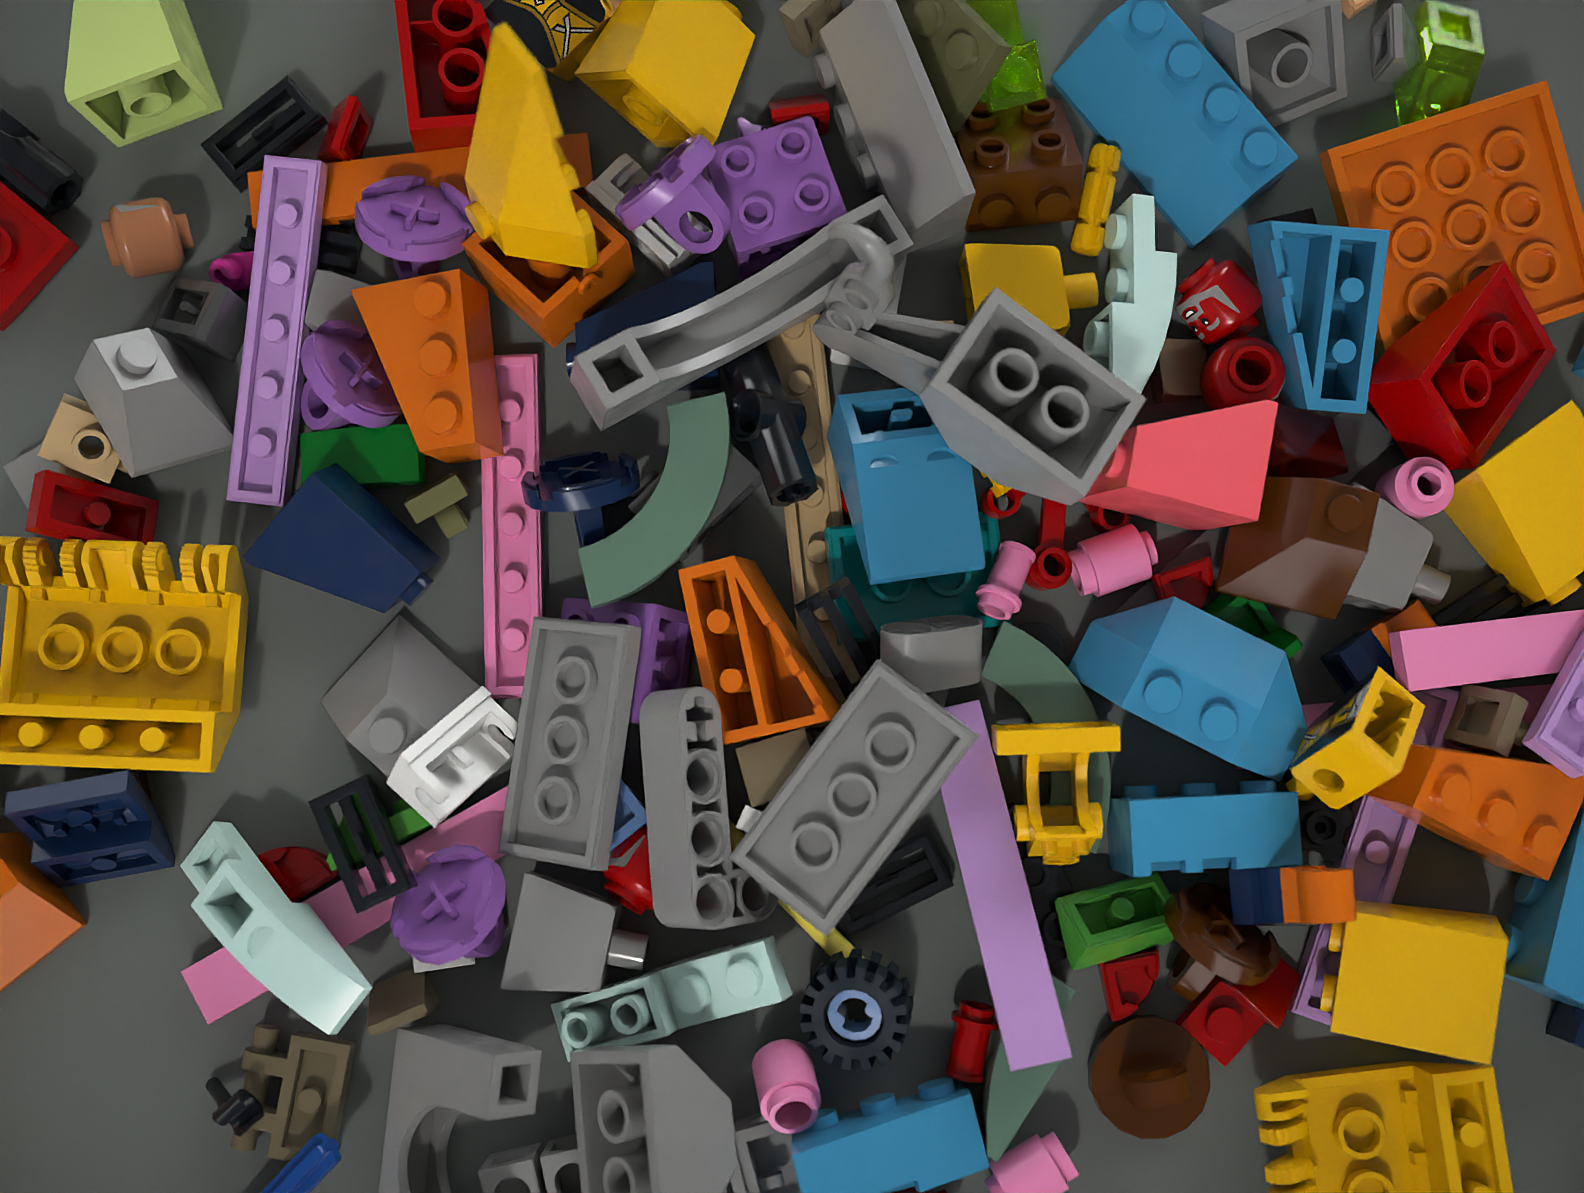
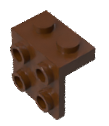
M1034 95L1022 100L996 103L977 102L955 136L957 148L976 191L965 226L966 233L1078 220L1083 161L1062 100L1054 96Z

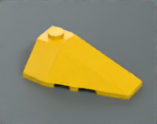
M503 23L493 29L464 179L471 204L465 207L466 215L477 234L483 240L491 236L507 256L589 269L598 263L595 232L590 215L583 208L577 212L574 208L570 191L580 186L575 169L567 163L565 155L556 141V138L563 135V131L543 69L508 25Z

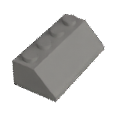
M854 0L819 30V54L813 55L814 68L823 89L829 87L833 89L839 104L834 106L833 110L842 137L845 140L852 137L860 155L854 158L855 167L862 186L865 190L873 188L877 197L882 194L884 195L914 243L908 252L910 253L964 232L976 191L896 0Z

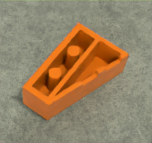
M454 269L351 289L419 451L450 465L504 456L488 288L461 269Z
M1412 743L1401 772L1365 795L1494 866L1549 881L1583 802L1584 776L1571 779L1549 762L1542 760L1506 758L1489 753Z

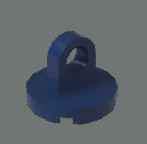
M600 451L570 454L548 460L545 464L539 466L540 475L535 476L534 472L529 470L521 481L524 502L531 509L545 512H573L580 548L606 538L601 506L628 497L640 488V474L636 459L626 453H620L619 461H608L607 453H600Z

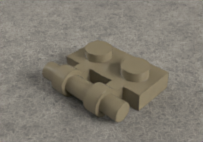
M256 1024L252 1046L244 1049L241 1068L246 1070L243 1089L250 1092L259 1101L264 1110V1116L241 1137L234 1133L231 1148L239 1151H253L256 1149L259 1131L270 1132L272 1134L267 1158L290 1162L316 1134L324 1133L330 1139L335 1138L338 1141L357 1041L298 1031L291 1035L288 1054L276 1049L280 1027L270 1024ZM271 1075L283 1077L277 1108L270 1107L265 1103Z

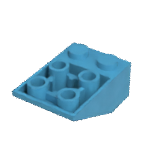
M907 388L837 395L826 437L869 584L873 585L984 569L986 564L972 464L949 448L919 395Z

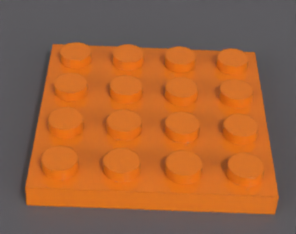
M1547 80L1340 145L1319 154L1339 226L1390 230L1375 341V352L1378 361L1392 344L1492 264L1505 261L1541 325L1584 312V213Z

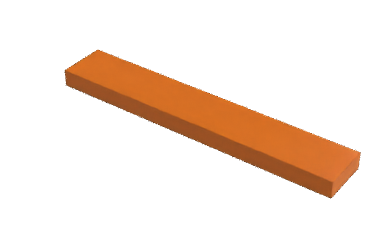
M588 133L562 135L556 138V141L561 147L567 163L575 169L580 184L573 191L577 195H587L585 188L594 180ZM471 146L325 163L328 166L322 226L340 224L338 222L340 220L355 219L356 201L359 203L362 200V192L369 185L388 177L419 176L425 178V185L440 188V182H445L455 187L469 199L464 178ZM263 171L247 172L252 227L255 230L257 228Z

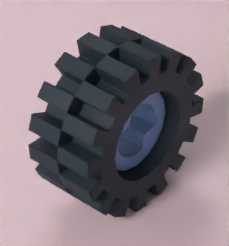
M852 949L848 958H844L843 952L840 951L832 955L829 963L824 960L810 979L800 1003L799 1013L804 1014L800 1026L802 1033L811 1031L807 1043L813 1051L821 1045L825 1048L822 1059L830 1065L835 1055L843 1058L841 1069L851 1071L854 1061H860L862 1071L872 1070L875 1059H878L880 1064L884 1065L891 1060L893 1050L898 1053L904 1043L912 1018L913 996H908L910 984L907 977L905 976L900 980L897 978L899 967L893 961L887 967L880 964L882 954L873 951L869 960L862 958V949ZM848 998L863 1000L867 1003L865 1013L871 1019H866L865 1022L858 1020V1023L854 1022L855 1019L850 1021L847 1015L848 1008L842 1002Z

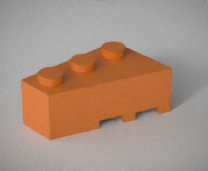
M733 555L678 570L702 686L713 693L719 704L723 746L752 741L832 721L841 709V705L755 560Z

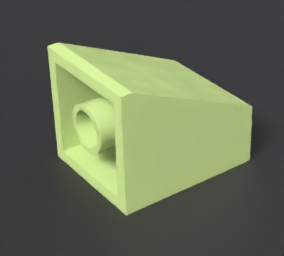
M74 0L64 93L68 103L118 148L223 109L184 0Z

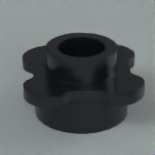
M1313 796L1306 801L1298 799L1302 851L1307 850L1320 853L1322 859L1328 862L1341 859L1345 850L1342 843L1346 828L1352 825L1354 819L1352 811L1347 806L1340 809L1330 808L1328 805L1321 803L1317 796ZM1318 822L1323 823L1325 826V830L1321 834L1315 830V825Z

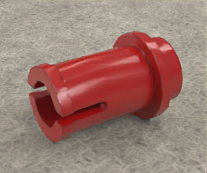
M961 1000L959 1009L952 1011L951 1019L956 1022L948 1064L945 1067V1072L948 1076L965 1082L980 1083L983 1081V1070L991 1031L998 1029V1022L994 1019V1007L977 1001Z

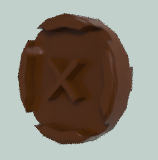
M1197 881L1193 888H1191L1188 882H1183L1176 887L1163 907L1165 923L1175 940L1182 946L1168 973L1166 981L1168 989L1192 1001L1202 993L1215 975L1236 984L1255 986L1265 982L1278 966L1281 954L1276 937L1270 930L1263 935L1256 925H1233L1230 892L1211 883Z
M1155 1014L1131 1015L1111 1024L1101 1035L1102 1038L1097 1043L1095 1051L1092 1050L1088 1061V1085L1100 1112L1120 1131L1140 1139H1166L1187 1129L1201 1114L1210 1091L1209 1063L1199 1042L1182 1026Z

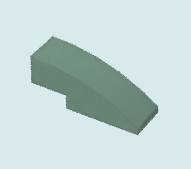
M1051 974L1062 1015L1076 991ZM999 1026L997 1030L992 1031L983 1070L984 1077L980 1097V1131L987 1156L997 1163L1062 1061L1010 1072Z

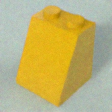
M622 0L574 74L657 148H675L690 136L695 138L697 134H703L713 146L719 136L756 35L741 22L743 18L741 12L727 0Z
M1572 400L1522 433L1477 466L1476 469H1473L1455 482L1452 500L1443 509L1495 574H1503L1509 581L1505 586L1511 593H1518L1524 601L1521 603L1523 608L1543 599L1552 606L1582 586L1576 576L1584 571V417Z
M1355 900L1357 920L1331 923L1328 950L1339 952V961L1336 976L1324 973L1319 1009L1331 1012L1330 1032L1490 1065L1509 942L1497 916Z

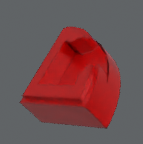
M1210 556L1153 575L1150 579L1158 601L1175 596L1202 609L1213 582V567Z
M281 847L271 849L257 856L292 903L299 902L340 876L338 870L331 871L326 855L307 847Z
M1151 948L1097 964L1108 1018L1112 1022L1133 1014L1150 993L1159 975L1160 958L1157 949Z

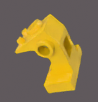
M1112 721L991 725L992 749L997 755H1022L1024 805H1014L1013 809L1016 841H1026L1027 857L1043 856V863L1047 865H1068L1080 862V855H1088L1096 840L1102 839L1103 817L1100 802L1089 803L1087 770L1090 752L1121 751L1120 726ZM1070 771L1071 805L1040 806L1039 772Z

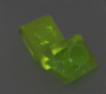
M966 0L1012 47V50L982 95L989 112L993 113L1046 99L1047 94L1036 41L1024 42L1016 0Z
M1425 0L1414 14L1420 59L1394 89L1399 127L1469 105L1485 56L1477 10L1435 0Z

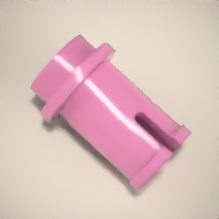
M1004 541L1003 544H1000L998 555L986 584L980 585L976 591V597L979 599L977 608L985 615L998 620H1009L1012 613H1016L1021 609L1022 601L1019 595L1030 567L1036 559V554L1033 550L1014 541Z

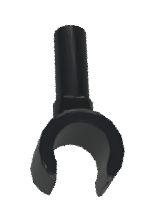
M213 1077L206 1082L205 1087L218 1108L212 1114L213 1121L221 1126L230 1124L235 1135L241 1137L264 1116L261 1104L247 1090L239 1089L231 1096L219 1078Z

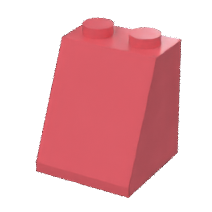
M1264 400L1129 428L1086 496L1078 502L1127 513L1195 532L1258 521L1278 402Z

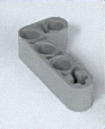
M702 687L660 690L650 693L643 700L640 707L639 726L652 902L656 917L660 923L667 927L709 930L743 925L768 918L775 910L778 897L741 867L732 865V860L729 858L731 855L721 713L718 701L713 693Z

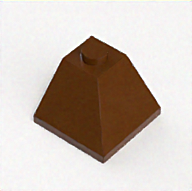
M1266 476L1258 521L1229 526L1214 591L1328 620H1335L1367 555L1380 493L1320 478Z

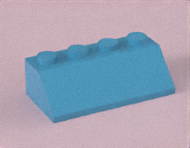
M1165 0L1126 1L1105 17L1053 74L1050 80L1101 143L1116 146L1121 150L1120 165L1145 195L1154 196V206L1191 250L1274 187L1299 158Z

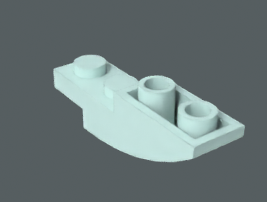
M1132 194L1108 217L1105 225L1104 244L1107 249H1110V271L1106 277L1104 295L1106 301L1110 304L1088 323L1084 333L1083 348L1085 354L1141 394L1157 363L1172 315L1176 287L1177 253L1155 251L1154 196Z
M213 821L180 865L199 892L191 907L222 945L276 997L326 1034H337L371 991L372 986L308 903H292L233 824Z
M774 935L734 947L733 945H728L608 983L600 992H582L550 1005L567 1060L571 1062L570 1051L597 1046H632L668 1036L684 1027L782 1002L793 994Z

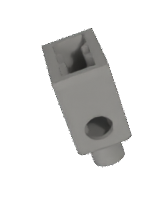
M1356 482L1349 484V486L1369 490ZM1379 498L1367 555L1343 605L1381 615L1401 611L1407 604L1410 596L1418 598L1420 601L1433 607L1438 605L1449 588L1451 576L1424 563L1434 541L1432 532L1382 498Z
M531 870L524 873L500 989L600 992L606 985L610 965L643 971L650 943V935L618 929L622 904L614 898L547 872Z

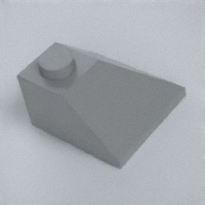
M1231 0L1201 13L1205 48L1273 128L1347 97L1341 0Z
M150 328L92 340L73 379L131 478L232 449L234 432L184 347Z
M398 615L320 702L344 737L389 778L400 754L481 686L402 615Z

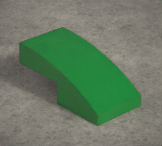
M394 424L380 428L350 427L300 434L302 485L312 473L335 463H338L363 487L379 490L426 483L425 454L419 451L408 424Z

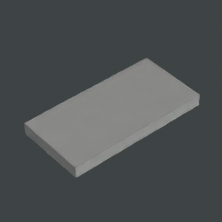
M534 616L498 853L594 871H608L642 628L624 624Z
M877 659L729 858L822 934L828 936L980 735L883 661Z

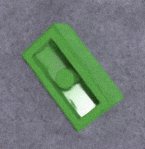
M1158 871L1151 872V876L1133 877L1057 898L1055 906L1067 958L1073 970H1079L1165 945L1174 939L1165 923L1163 907L1171 894Z

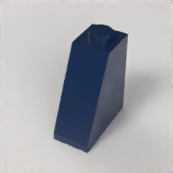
M714 262L698 263L575 323L576 342L566 344L568 376H571L574 357L628 328L670 317L716 296L717 285ZM719 367L676 391L720 389Z
M338 463L312 473L243 555V558L252 566L382 613H386L402 600L408 606L414 604L433 584L434 580L427 574L441 559Z

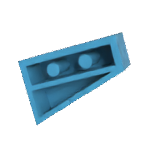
M1266 221L1247 225L1259 290L1262 295V306L1269 341L1281 355L1285 366V383L1280 392L1282 406L1308 410L1366 414L1390 230L1281 221Z

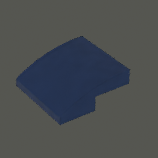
M129 770L7 792L4 815L33 841L31 864L58 888L175 867V854L165 828L147 794Z

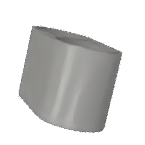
M944 615L884 624L880 627V660L923 693L976 684L981 681L983 622L978 618L970 616Z

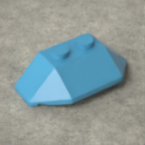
M1175 596L1092 620L1067 667L1080 683L1119 707L1234 765L1279 782L1308 731L1286 652Z

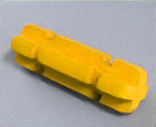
M1103 143L1095 144L1089 153L1086 167L1088 173L1083 181L1078 220H1075L1078 224H1076L1073 230L1070 244L1071 250L1076 254L1097 256L1103 248L1105 229L1103 227H1105L1110 214L1117 180L1115 178L1116 171L1119 170L1122 155L1121 150L1116 146Z

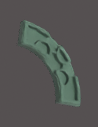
M725 392L667 405L670 430L669 449L663 473L652 496L637 515L620 530L594 544L577 549L591 608L596 609L615 603L637 593L656 581L667 569L675 564L688 548L692 547L706 527L715 510L729 462L730 422Z
M1002 620L982 664L981 676L995 682L1012 695L1025 709L1034 723L1099 721L1088 695L1066 665L1044 644L1025 631ZM1090 752L1087 770L1089 803L1100 802L1104 835L1111 795L1108 752ZM1049 771V790L1046 805H1071L1070 771ZM1102 839L1096 840L1090 852L1097 854Z

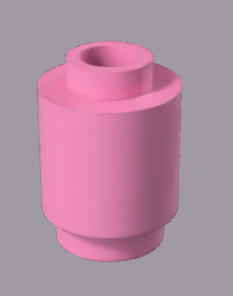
M1417 457L1384 473L1376 484L1375 492L1380 493V498L1413 520L1419 521L1441 512L1448 506L1454 494V480L1448 468L1440 461L1430 457Z
M1128 524L1077 543V549L1067 552L1072 560V573L1070 577L1080 596L1093 593L1096 597H1100L1150 579L1152 577V565L1158 563L1157 550L1150 534L1147 531L1139 533L1133 524Z
M781 1039L766 1044L755 1054L752 1061V1070L762 1116L778 1132L794 1134L804 1131L817 1119L818 1110L821 1105L820 1090L810 1051L801 1042L791 1039Z
M1052 1131L1042 1138L1037 1133L1004 1152L998 1163L994 1160L989 1161L993 1175L984 1179V1182L990 1193H1064L1069 1190L1067 1183L1078 1177L1079 1174L1056 1134Z

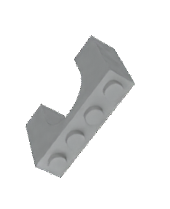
M448 1024L397 1028L378 1193H451L447 1176L446 1156L450 1133L456 1119L461 1113L486 1121L535 1114L542 1050Z

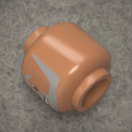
M162 197L116 203L110 208L109 220L100 221L112 266H122L124 271L133 278L180 270L185 262L183 249L194 247L186 213L174 215L170 203Z

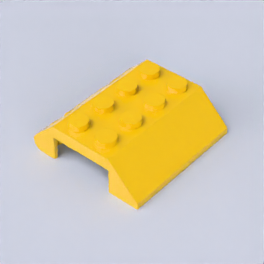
M0 536V584L8 586L0 665V764L215 773L241 711L249 595L237 547L235 545L208 544L203 550L201 544H184L179 558L182 581H176L171 558L164 542H147V545H144L141 541L90 539L85 542L82 539H65V542H62L63 545L60 547L61 551L59 553L60 567L63 569V576H60L48 540H45L43 537H28V540H26L24 537Z
M1400 1061L1285 1075L1253 1090L1257 1119L1267 1121L1258 1126L1261 1143L1264 1142V1144L1274 1146L1287 1145L1288 1153L1264 1166L1266 1182L1275 1184L1267 1189L1268 1193H1514L1494 1067Z

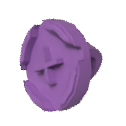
M697 134L695 138L690 136L654 165L655 169L643 185L641 182L638 185L635 184L624 195L615 207L616 216L629 231L639 227L654 216L670 236L685 250L695 254H707L716 250L729 233L731 226L730 211L720 196L700 174L713 159L717 152L703 134ZM696 211L702 213L711 222L713 231L702 232L697 230L688 220L687 212Z
M419 176L388 177L375 182L362 192V200L359 203L356 201L355 228L361 241L375 252L392 258L400 280L439 273V260H444L461 253L464 250L462 243L474 232V228L465 212V207L471 204L468 197L445 182H440V188L425 185V178Z
M345 320L326 321L304 340L300 358L307 382L304 384L301 393L300 409L302 418L307 426L313 430L321 431L347 428L351 423L367 428L387 427L403 413L376 348L371 341L370 334L365 327Z
M456 844L437 850L425 859L430 864L424 867L419 874L414 870L412 871L418 886L396 895L392 906L390 922L393 936L399 940L401 947L407 953L422 963L440 965L458 960L461 957L479 958L494 955L501 947L505 932L502 908L505 904L506 881L500 866L476 846Z

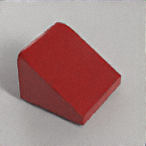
M823 94L768 102L771 127L810 116L813 118L819 136L826 135L829 131V103Z
M348 95L334 108L317 154V158L322 162L331 163L361 159L374 122L358 97Z

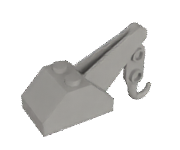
M838 222L830 227L827 231L830 239L844 238L851 241L867 255L869 260H864L860 264L851 263L842 272L825 297V310L813 325V332L816 337L831 349L862 362L919 395L949 448L996 483L1069 506L1084 498L1146 401V398L996 287L982 301L966 326L884 312L894 298V292L891 287L893 283L891 276L894 270V258L890 249L882 239L860 225Z
M677 1045L597 1046L570 1051L581 1193H727L726 1187L737 1167L735 1126L733 1123L731 1100Z

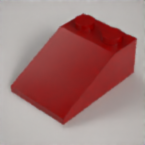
M1505 261L1492 264L1392 344L1371 371L1368 400L1408 461L1417 457H1430L1443 463L1448 470L1476 469L1556 353L1555 347Z

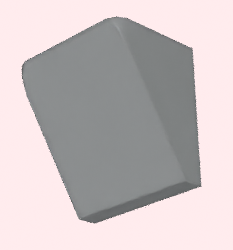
M1393 3L1371 30L1372 79H1374V83H1410L1415 80L1414 32L1402 3Z
M317 269L305 314V324L313 332L326 321L345 320L367 329L351 289L372 285L330 271Z

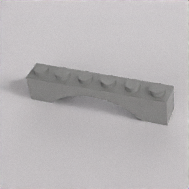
M882 194L833 220L791 252L732 288L670 317L628 328L575 356L570 382L600 431L825 310V297L845 268L851 263L860 264L864 260H869L867 255L851 241L844 238L832 240L828 237L827 231L835 223L849 222L860 225L882 239L893 255V272H895L914 243L884 195Z

